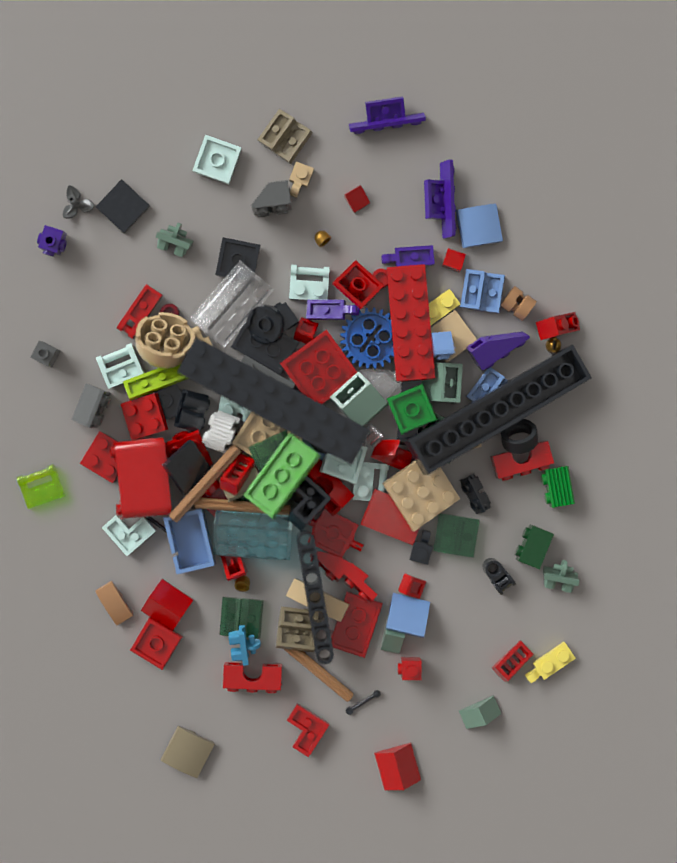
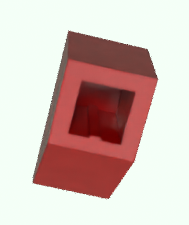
M576 312L553 316L536 322L540 341L580 330Z

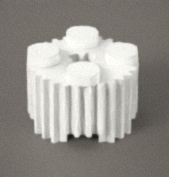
M220 410L214 412V414L212 413L208 423L211 425V428L205 432L202 443H205V446L225 454L229 449L226 448L227 445L232 443L238 429L234 427L235 423L238 424L241 418Z

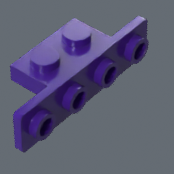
M403 96L365 102L367 121L350 123L349 130L354 132V134H361L369 129L381 131L384 127L400 128L403 127V124L408 123L420 125L422 121H426V116L424 113L405 115Z
M451 159L440 163V180L427 179L424 181L425 219L442 220L443 239L455 237L457 229L454 199L455 168Z

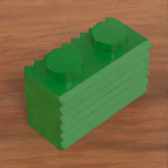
M569 466L543 470L544 474H541L542 484L546 485L547 493H544L546 504H549L551 508L575 504Z

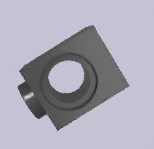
M39 340L30 358L48 367H53L61 350Z

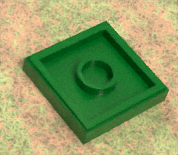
M423 384L387 398L401 434L437 420Z

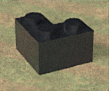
M306 476L290 497L298 505L287 519L302 532L327 505L331 497Z

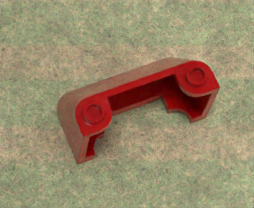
M164 438L113 442V446L110 447V456L115 459L117 464L120 493L119 504H116L117 516H120V519L170 515L171 499L168 473L162 466L166 461Z

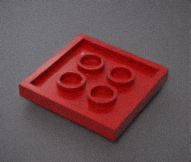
M327 329L280 363L299 391L320 404L329 400L340 387L357 373Z

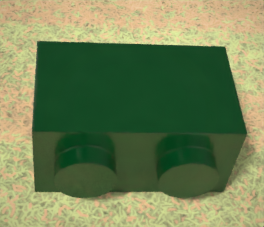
M530 524L529 528L526 527L523 531L522 538L524 540L522 545H518L515 551L516 560L540 570L554 534Z

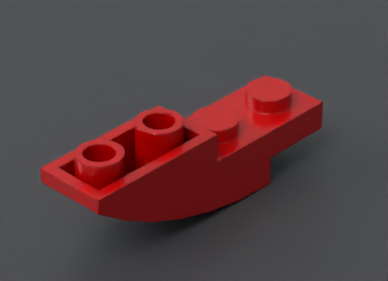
M317 551L319 567L326 571L324 574L328 579L338 582L343 577L345 579L344 583L351 589L354 587L359 592L358 596L365 602L369 601L371 603L377 597V594L364 582L368 575L360 568L333 554ZM310 554V557L312 558L310 561L312 562L314 556Z

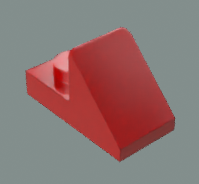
M377 440L371 457L402 470L410 464L412 454L398 447L400 440Z

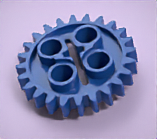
M366 307L365 313L360 311L357 317L351 315L352 321L345 320L348 326H342V330L346 332L340 333V337L345 338V340L340 341V345H346L342 351H348L346 357L353 358L352 364L358 361L359 368L366 364V370L369 369L370 365L376 370L377 364L383 368L384 361L390 364L391 360L389 357L394 358L391 320L388 319L390 313L383 316V309L376 313L375 307L372 312H369ZM366 321H371L374 324V328L367 330L363 324ZM378 325H381L382 327L376 333L374 341H370L366 349L360 352V349L367 342V336L370 337ZM386 332L389 335V340H380L379 334ZM355 336L362 338L363 342L360 345H355L352 342ZM371 347L378 350V354L374 357L370 356L367 352Z

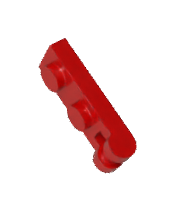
M146 284L118 324L117 329L121 332H126L128 337L134 339L139 322L146 316L149 317L163 295ZM130 320L135 322V325L133 327H130L128 325V322Z

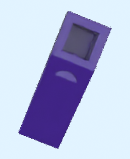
M523 331L484 336L467 346L466 349L475 364L481 370L491 368L500 358L507 357L513 349L523 346L530 337Z

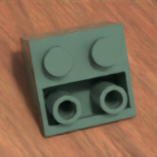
M434 363L435 379L422 380L429 401L460 403L463 364Z
M359 371L330 397L336 407L348 419L362 426H366L389 405Z

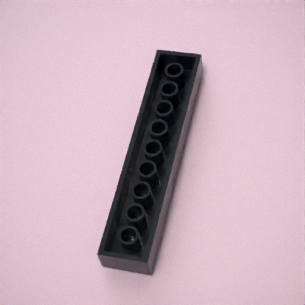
M195 338L178 370V373L351 465L370 432L364 426L198 338Z
M570 345L404 442L422 474L429 475L590 380L592 377L574 345Z

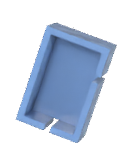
M204 509L188 511L179 522L173 521L170 516L163 518L171 553L173 554L178 551V555L173 557L176 574L216 565Z

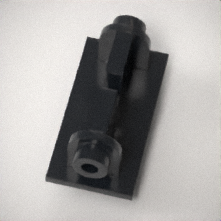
M475 473L459 480L463 492L470 501V507L476 514L486 512V510L491 508V501L486 492L484 491L480 494L478 492L483 486Z

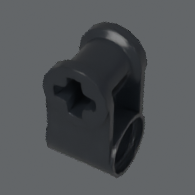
M488 558L483 562L484 572L500 595H503V591L510 586L516 585L510 574L496 559ZM492 563H496V570L494 572H489L488 566Z

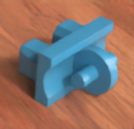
M245 625L239 626V631L229 632V644H240V648H231L232 661H242L243 666L249 665L248 650L251 651V654H256V649L261 647V641L255 639L254 635H249V640H247Z

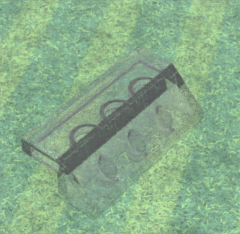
M240 260L190 319L222 347H225L247 322L250 311L260 306L274 289Z

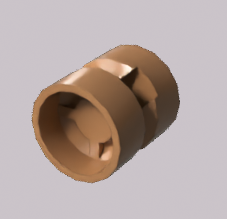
M514 286L500 306L508 312L513 311V315L523 321L537 301L529 295L524 296L523 291Z

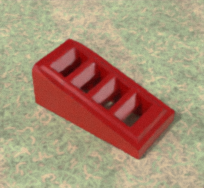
M239 454L220 478V488L237 495L255 466L256 460Z
M520 640L492 669L503 681H509L534 654ZM518 649L526 655L524 658L517 652ZM513 654L518 658L519 663L512 657ZM507 660L514 666L513 668L506 663ZM501 666H503L508 671L507 674L501 668Z

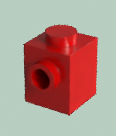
M401 657V663H398V675H401L402 680H422V661L420 657Z

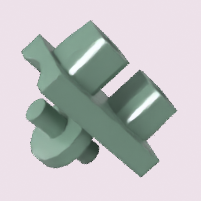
M177 223L176 227L169 225L167 230L161 229L156 234V238H158L157 248L167 251L170 243L176 245L174 254L180 257L185 256L194 241L185 238L187 231L181 230V223Z
M562 560L561 565L554 564L553 568L548 566L543 568L545 588L554 589L556 582L562 583L561 589L564 592L572 593L574 587L579 585L578 573L573 572V567L567 566V560Z

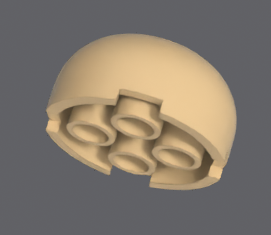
M160 312L157 316L149 318L146 316L139 322L136 330L135 344L139 355L150 365L158 368H173L181 365L195 340V333L184 318L172 313Z

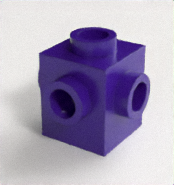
M45 225L43 232L38 235V248L43 250V254L54 257V254L61 255V251L64 252L67 245L65 240L67 233Z

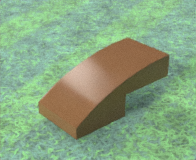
M113 581L95 590L116 626L133 616V612L123 600L122 594Z

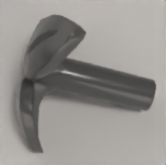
M71 185L67 187V199L72 205H67L64 208L63 218L70 219L75 217L78 212L77 208H80L84 213L94 208V203L89 199L79 201L81 194L78 189Z

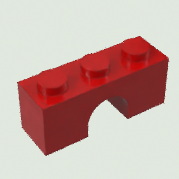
M539 442L533 450L528 452L527 460L520 464L513 459L512 453L508 451L490 456L496 478L506 481L513 479L514 474L520 473V476L531 474L532 469L538 468L539 471L549 469L550 464L554 463L549 442Z
M318 459L306 476L331 497L324 508L334 516L354 497V494L338 478L319 472L322 461Z
M224 663L223 688H226L229 692H238L239 689H246V692L256 693L258 690H266V693H277V690L281 691L282 664L263 663L262 674L257 678H250L244 672L243 663Z

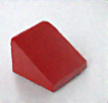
M361 185L344 195L354 213L370 204Z
M448 248L442 267L460 272L466 254Z
M301 317L293 339L307 344L314 338L319 324Z
M404 574L398 591L420 599L427 581Z

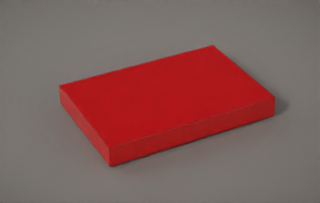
M374 489L360 524L413 545L419 529L416 531L411 530L389 494Z
M346 591L343 601L348 603L349 607L342 621H336L331 637L332 646L335 649L365 658L383 603L373 600L371 603L369 601L365 602L357 594Z

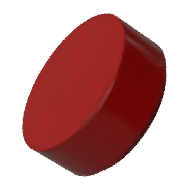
M381 268L374 271L373 276L384 285L383 288L387 287V270Z

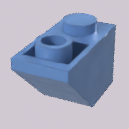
M451 331L431 333L433 357H437V360H447L455 353Z

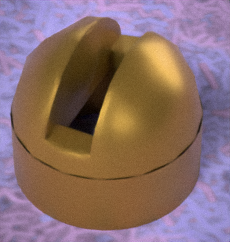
M320 230L315 234V242L319 247L325 246L331 240V236L325 231Z
M557 338L548 339L545 344L546 350L550 353L558 352L561 349V341ZM555 340V341H556V347H555V350H552V348H553V341Z
M244 575L237 578L234 584L235 589L241 592L248 591L250 588L248 576Z

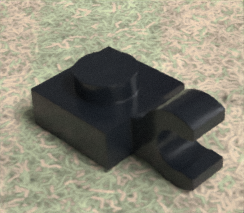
M423 529L420 542L414 541L409 560L428 565L433 549L432 545H428L431 531Z

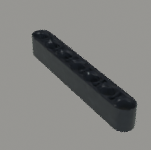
M302 530V532L300 531L297 534L296 542L315 654L321 664H329L333 661L334 652L315 539L310 531ZM307 534L311 537L308 544L300 542L302 535ZM306 554H312L314 556V559L311 563H305L303 561V558ZM315 573L317 579L314 582H308L306 580L308 574ZM314 592L320 594V598L317 601L310 600V595ZM320 611L323 613L321 620L313 619L315 612ZM319 631H325L326 637L318 639L316 634ZM322 650H328L330 652L327 658H321L319 656Z

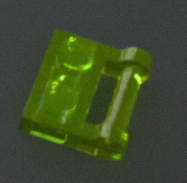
M54 464L26 476L20 475L16 477L28 509L65 497ZM49 475L51 476L52 481L28 489L27 483Z

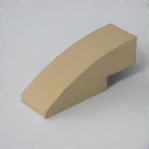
M294 578L286 596L307 606L303 581ZM323 591L327 616L341 622L349 604ZM317 592L310 595L311 601H317L320 598V594Z

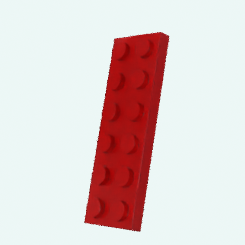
M425 264L387 267L396 382L435 379Z

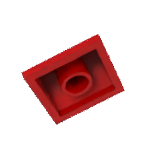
M356 260L332 283L360 310L365 308L384 287L378 279Z
M161 579L141 611L174 630L194 599L164 579Z
M411 742L374 753L384 790H405L421 781Z

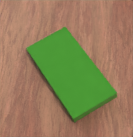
M289 432L243 496L268 516L275 519L321 455Z

